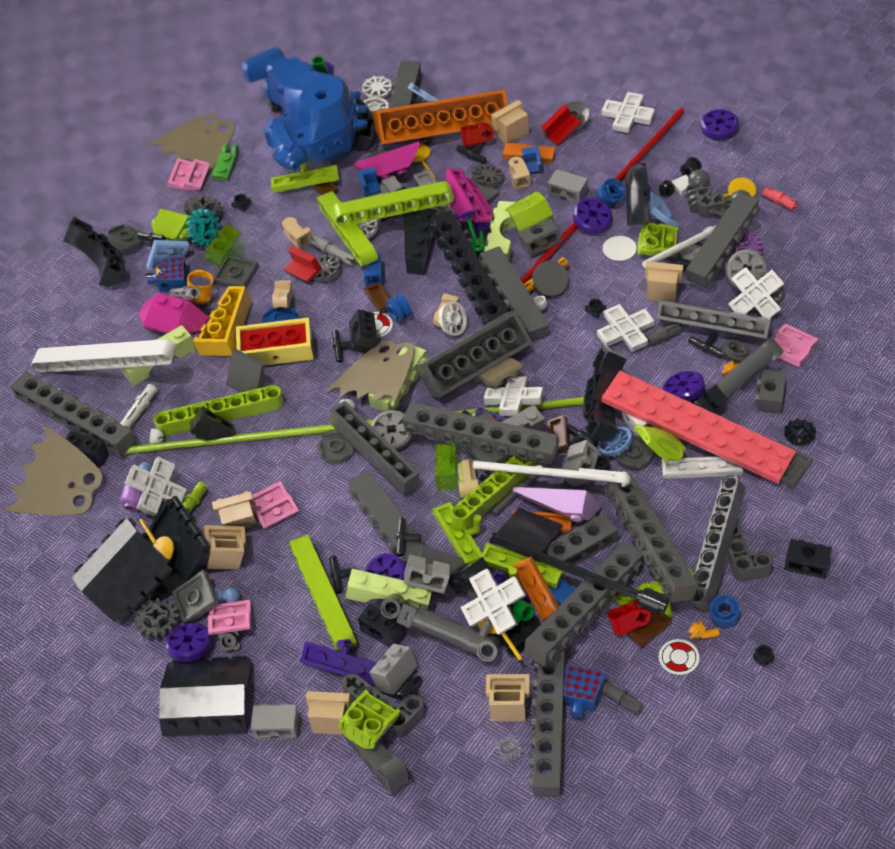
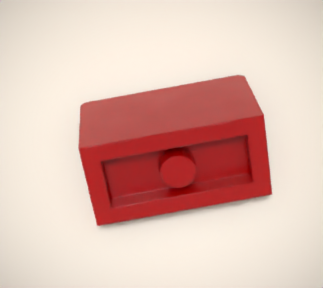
M563 104L541 126V129L548 139L559 146L581 125V121L572 115L567 105Z
M294 246L288 249L292 261L284 268L285 272L308 283L322 269L316 256Z

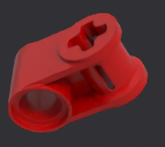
M485 122L465 125L460 128L464 146L490 141L494 136L493 129Z
M635 599L610 610L607 616L614 634L620 636L646 625L651 619V613L638 607L639 602H636Z

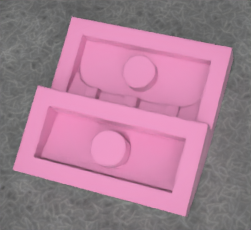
M177 158L167 187L189 191L200 190L210 163L198 159L190 162Z
M784 324L777 331L774 339L784 351L778 358L796 367L802 365L818 342V338L787 324Z
M281 481L253 494L255 516L263 529L299 512Z
M251 601L223 603L212 608L210 616H208L209 635L250 629L252 618Z

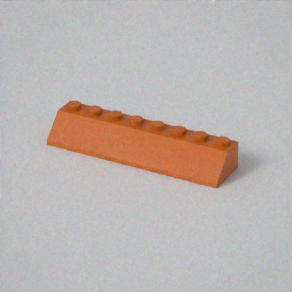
M504 89L372 111L379 140L381 144L458 132L461 131L460 128L462 126L482 122L488 123L491 126V115L508 106Z

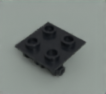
M533 618L528 621L521 619L520 622H517L518 625L505 632L519 653L525 648V640L542 624ZM497 633L488 634V636L491 635L498 638L500 643L508 648L506 652L510 657L515 656L502 635Z

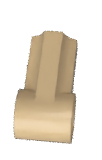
M462 460L461 463L457 464L460 480L458 481L460 499L465 498L479 486L473 462L469 460Z

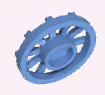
M617 427L620 433H617L615 437L604 444L598 442L597 448L600 453L610 457L616 454L620 455L621 452L628 449L631 442H633L632 433L628 428Z

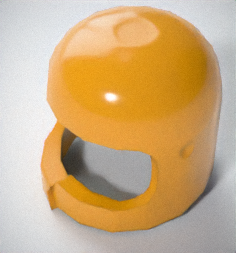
M195 270L188 275L187 286L197 287L200 290V296L190 300L192 303L202 305L211 300L213 276L203 270ZM195 276H202L210 279L211 283L207 286H195L190 281Z

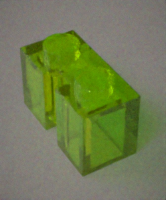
M226 223L217 238H214L207 247L204 257L216 266H219L237 243L241 233Z
M436 444L435 480L437 490L456 489L457 455L455 444Z

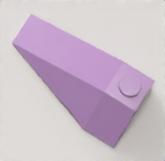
M513 488V491L521 498L568 517L574 522L590 520L601 508V503L586 490Z

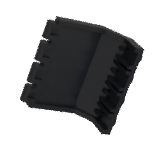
M177 496L166 500L149 527L156 540L164 536L169 537L173 541L174 552L170 559L171 562L168 564L173 571L164 581L158 576L156 577L161 584L150 596L143 591L147 600H156V598L164 600L172 596V592L198 573L210 554L208 551L211 547ZM144 532L142 535L153 544L148 534Z
M130 518L122 519L117 523L113 534H108L102 540V546L99 549H94L88 555L89 560L85 564H80L74 571L76 574L72 577L80 591L113 622L118 620L121 624H124L133 614L128 609L129 607L136 611L147 599L142 592L144 591L150 596L161 584L156 577L158 576L164 581L173 571L168 565L171 561L136 529L137 523Z
M248 656L232 657V660L229 657H215L211 661H209V658H200L191 662L173 660L171 663H168L159 692V722L162 736L246 733L248 725L245 711V691L251 670V659H248Z

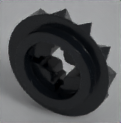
M796 418L794 421L789 420L788 424L785 425L784 435L793 444L806 445L814 440L816 428L813 427L812 422ZM799 428H803V431L799 433V435H797V430H799Z

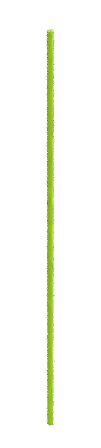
M584 397L542 401L541 404H536L535 407L539 410L583 405ZM522 404L520 412L532 405ZM500 406L487 407L484 409L499 414ZM469 409L466 411L472 414L477 409ZM459 410V411H454V412L462 413L464 410ZM367 420V422L371 425L373 420ZM330 424L238 434L232 437L208 441L201 438L131 446L124 454L327 433L336 429Z

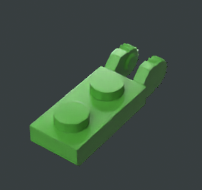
M229 143L223 144L222 152H220L211 175L212 180L229 181L237 161L238 144L233 145L232 153H228Z

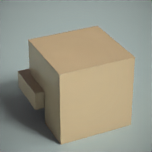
M519 100L491 115V128L503 143H514L529 135L528 114L523 110V104Z
M647 261L645 267V279H647L646 300L659 301L665 299L676 301L679 283H682L683 265Z
M244 491L242 494L224 499L220 498L212 502L213 509L217 515H220L223 526L249 527L257 524L253 508L255 501L251 491Z
M205 525L204 537L211 546L208 550L210 554L206 559L207 569L239 570L246 544L245 527Z
M486 674V698H489L491 721H526V698H530L529 674Z
M307 691L308 719L312 732L343 735L338 725L339 720L352 704L350 693Z

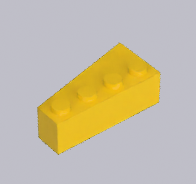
M229 286L217 303L218 308L210 314L208 323L202 326L201 334L193 340L200 356H232V351L236 350V327L244 325L252 301L245 286Z

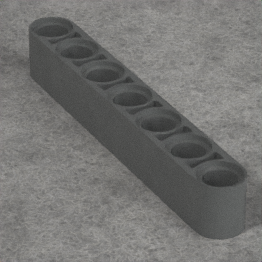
M735 474L725 475L721 480L694 573V579L698 583V587L693 600L690 601L700 611H708L712 600L716 597L744 498L745 486Z

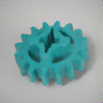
M201 208L192 211V215H188L190 221L185 222V224L189 228L185 230L190 232L188 238H193L192 243L205 247L214 244V240L219 239L217 234L221 233L218 230L221 224H217L219 218H214V212L209 213V209Z

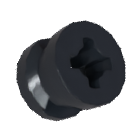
M689 157L680 167V171L683 176L687 175L689 177L692 171L701 170L702 164L697 158Z

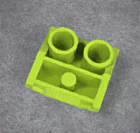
M538 191L505 209L509 213L518 232L548 218L553 221V212L546 198Z
M643 224L638 238L637 254L655 256L677 244L679 228L665 224ZM675 253V254H673V255H671V256H669V257H676V256H677V253Z
M642 425L634 427L645 443L665 462L668 463L672 459L678 462L683 457L685 446L671 433Z
M365 690L353 701L347 712L339 720L338 727L347 739L364 749H373L377 741L398 719L401 711L399 709L395 710Z

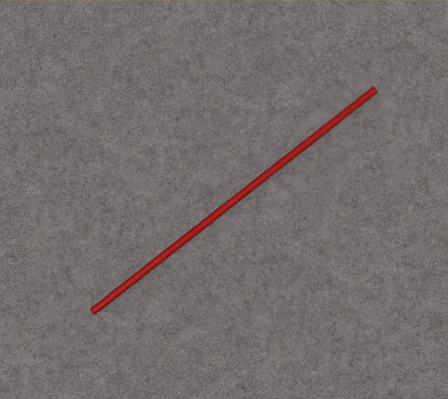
M679 108L621 170L615 179L620 182L622 181L628 170L637 164L684 114L683 108ZM574 222L560 236L562 242L550 247L521 278L523 284L533 277L532 274L535 268L542 262L547 261L578 228Z

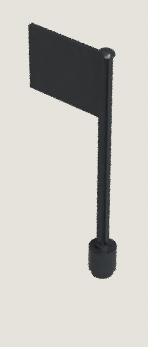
M518 508L497 533L493 532L489 536L490 544H497L527 557L532 556L537 561L636 599V602H639L638 607L655 614H664L667 609L669 598L665 597L663 593L647 587L639 591L542 553L562 529L563 524Z

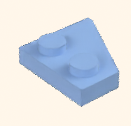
M410 83L408 89L420 96L418 100L423 103L438 100L413 83Z
M650 191L648 196H646L649 215L654 219L658 218L666 225L678 227V222L671 219L673 214L667 208L665 202Z
M154 240L146 264L147 269L152 270L155 263L180 255H183L185 259L189 248L188 241Z

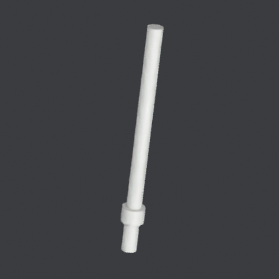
M709 226L703 232L643 261V267H646L647 261L659 262L708 238V235L711 234L715 226Z

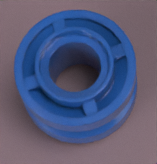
M615 178L607 179L597 190L598 199L605 202L608 206L616 205L625 195L623 184Z
M397 294L394 296V300L392 298L386 300L387 311L397 323L403 321L404 317L408 318L412 315L410 305L403 295Z
M720 595L714 598L710 604V619L712 623L723 629L735 626L740 617L738 601L729 595ZM723 609L730 611L728 614L720 613Z

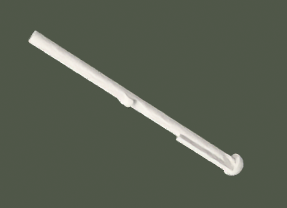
M483 461L473 462L474 469L622 483V487L627 486L631 480L630 475L624 471L616 472L579 468V471L543 468V466L534 467Z

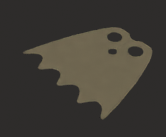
M208 113L174 128L151 142L148 146L162 145L161 154L175 152L177 155L176 161L177 158L189 159L191 162L194 159L210 163L207 172L209 174L215 166L220 152H222L223 144L229 143L235 126L229 121L220 120L217 115ZM206 118H212L213 122L209 125H205L203 123V120ZM222 125L228 126L226 132H220L218 128ZM207 130L211 131L209 134L205 133Z
M391 340L379 343L351 365L325 393L334 388H340V396H343L355 390L357 391L358 399L367 393H373L375 401L389 394L394 402L409 371L414 353L413 343L403 342L396 344L395 341ZM382 346H390L389 350L385 353L379 352ZM407 347L406 353L397 355V351L400 348ZM388 357L389 360L384 362L383 360Z
M43 425L42 428L46 434V439L42 443L31 445L36 459L31 464L22 465V469L26 473V480L22 484L12 487L18 499L15 504L4 509L6 511L38 515H76L84 513L92 503V493L99 487L102 481V474L98 467L77 447L52 429ZM87 473H92L95 476V481L90 485L85 484L83 481V477ZM74 482L75 486L74 488H69L68 484ZM77 495H82L85 498V503L80 507L75 506L73 503V499Z

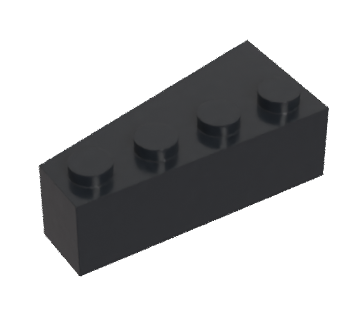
M427 208L403 214L405 263L408 274H425L436 234H432L430 224H432L431 217L438 214L437 209Z

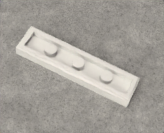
M719 456L681 458L678 462L672 459L668 463L662 459L663 479L717 477L728 474L743 475V467Z

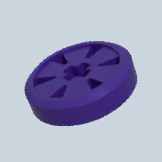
M711 110L701 119L702 132L712 139H728L738 131V117L728 110Z
M585 198L576 204L573 211V220L582 231L590 234H599L609 227L612 220V212L605 202L596 198Z
M683 371L668 378L663 384L662 389L691 402L703 394L706 385L700 373Z
M383 553L377 555L368 563L365 572L382 576L385 573L389 574L390 578L404 581L406 564L394 554Z
M188 623L173 629L168 634L165 645L172 659L180 662H191L202 658L209 652L212 646V638L208 633V628L197 623Z

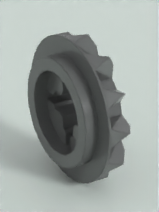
M725 340L720 347L722 355L727 356V359H731L733 362L738 361L741 363L750 355L749 349L737 340Z

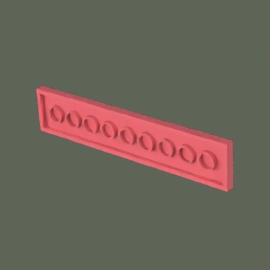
M623 371L618 372L602 396L601 402L777 484L781 481L796 454V451Z

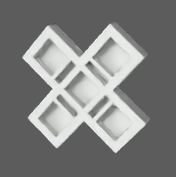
M627 92L623 103L606 100L602 109V116L615 118L613 130L629 133L633 122L650 125L655 109L641 106L644 95Z
M745 267L731 278V281L741 291V294L728 304L733 312L747 314L755 308L762 317L772 318L781 311V308L771 298V295L780 289L784 283L773 270L757 281Z
M618 304L604 311V317L610 325L597 330V336L605 346L608 347L623 340L630 351L634 352L648 345V339L641 331L654 326V320L646 309L629 316L622 306Z
M514 376L508 378L506 387H487L484 395V405H500L499 414L512 417L520 412L522 404H541L544 394L543 387H527V376Z
M157 457L150 472L136 465L131 467L125 484L142 491L137 509L155 516L161 501L166 502L167 499L177 496L182 503L186 488L169 481L175 464Z
M485 569L469 578L478 595V598L461 607L470 626L473 627L489 617L497 634L501 635L518 625L509 608V605L526 596L517 577L514 576L504 583L497 585L490 570Z

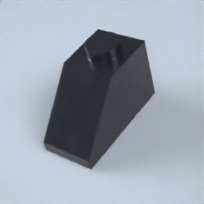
M202 406L190 422L192 435L205 441L232 437L235 434L232 423Z

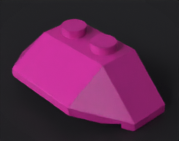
M418 141L355 162L353 167L357 171L374 167L377 180L381 179V181L396 173L397 175H402L410 167L420 143Z
M448 168L446 171V182L450 183L454 194V200L450 205L456 215L476 210V213L470 218L471 222L490 223L493 211L479 187L469 177L464 175L465 173L462 169Z
M157 293L146 300L138 312L144 328L165 334L181 325L189 334L194 332L201 333L202 326L206 325L210 320L205 313L190 301Z

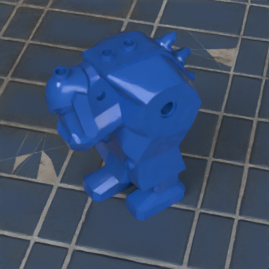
M273 47L243 62L241 69L244 78L249 83L268 78L262 84L264 95L269 101L272 99L274 103L281 106L284 117L269 120L263 129L268 146L275 149L272 157L279 166L287 170L296 171L306 161L313 160L316 164L321 161H333L342 158L352 151L356 131L359 128L365 127L368 121L358 118L369 108L367 105H358L357 100L361 92L358 90L351 92L342 79L333 75L316 72L307 61L303 62L296 56L291 59L286 58L283 51L278 47Z

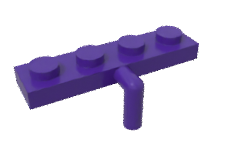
M350 639L337 641L336 645L338 648H342L341 651L309 641L304 643L300 662L344 676L355 674L367 683L375 685L369 672L377 662L349 654L352 644Z

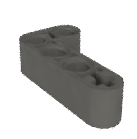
M737 519L727 554L733 577L741 582L768 577L772 571V555L766 551L749 553L739 519Z
M349 674L342 680L344 693H350L352 703L367 690L375 698L395 710L399 709L401 711L398 719L387 729L396 737L408 735L424 717L423 701L417 695L408 696L397 706L358 675ZM412 707H418L416 710H410ZM398 722H404L402 725H396Z
M345 737L349 745L390 795L409 782L407 770L402 761L397 756L392 757L379 740L373 749H364Z

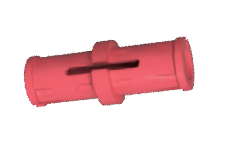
M769 186L763 190L762 196L774 201L776 205H782L791 211L796 209L798 201L788 197L784 192L776 191Z

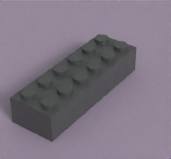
M516 310L509 311L416 364V367L432 397L439 398L532 344V341Z

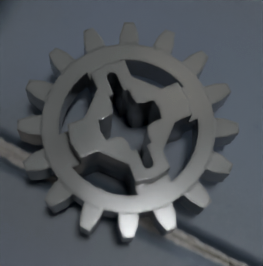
M204 195L200 197L195 196V198L190 197L184 204L185 215H192V211L201 208L209 209V213L214 212V218L220 217L222 213L221 202L217 201L216 198L211 199V196L207 198Z
M156 598L154 603L148 600L149 605L142 604L143 610H137L138 617L135 618L138 632L140 631L142 637L147 636L148 640L155 637L156 641H159L160 636L166 639L167 634L173 628L179 626L178 621H181L179 610L175 607L174 602L168 603L166 598L162 602H160L159 598Z

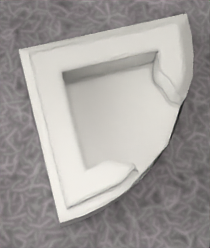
M687 175L671 181L680 196L686 193L689 186Z

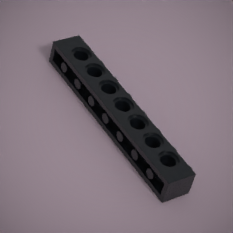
M451 209L432 216L431 232L433 235L436 234L440 248L443 247L445 250V257L447 261H451L453 272L455 275L458 274L462 288H466L467 297L470 302L474 303L476 314L482 317L483 326L508 312Z

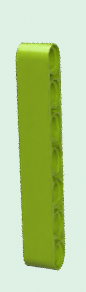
M442 181L339 203L334 206L333 213L339 226H348L446 205L454 200V194L450 183Z
M331 191L316 197L320 210L360 266L363 267L377 261L378 255L375 248L357 224L339 226L336 223L333 208L341 202L334 192Z
M271 385L162 411L154 416L153 421L156 429L161 430L164 436H170L190 431V422L202 406L223 419L232 421L278 410L284 405V400L280 387Z
M514 456L505 463L534 467L539 465L536 461L522 460ZM495 471L452 509V527L457 531H464L473 524L474 515H484L529 474Z
M308 534L289 541L292 553L335 650L341 651L342 648H338L336 643L342 639L351 640L350 648L357 646L353 632Z

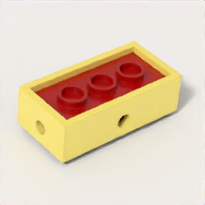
M309 318L236 327L237 350L266 365L314 359L312 330Z

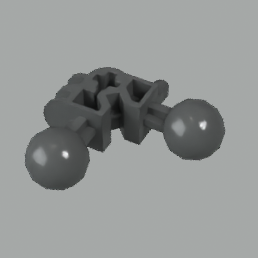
M697 169L692 171L688 177V185L692 189L686 194L687 202L690 206L689 209L692 213H698L703 218L719 215L722 218L726 212L725 208H729L739 192L751 196L745 190H737L730 198H724L722 192L715 193L712 197L711 187L708 186L710 177L706 171Z

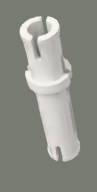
M147 384L141 395L135 398L136 402L120 422L121 425L132 427L142 411L150 405L152 397L157 393V388L154 385Z

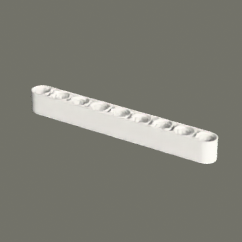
M165 339L40 348L35 354L31 367L37 372L46 373L168 365L172 363L177 345L175 342Z

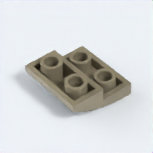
M508 357L474 377L476 382L483 381L486 387L493 386L495 388L503 383L502 379L507 376L512 378L519 374L517 370L523 366L518 361Z

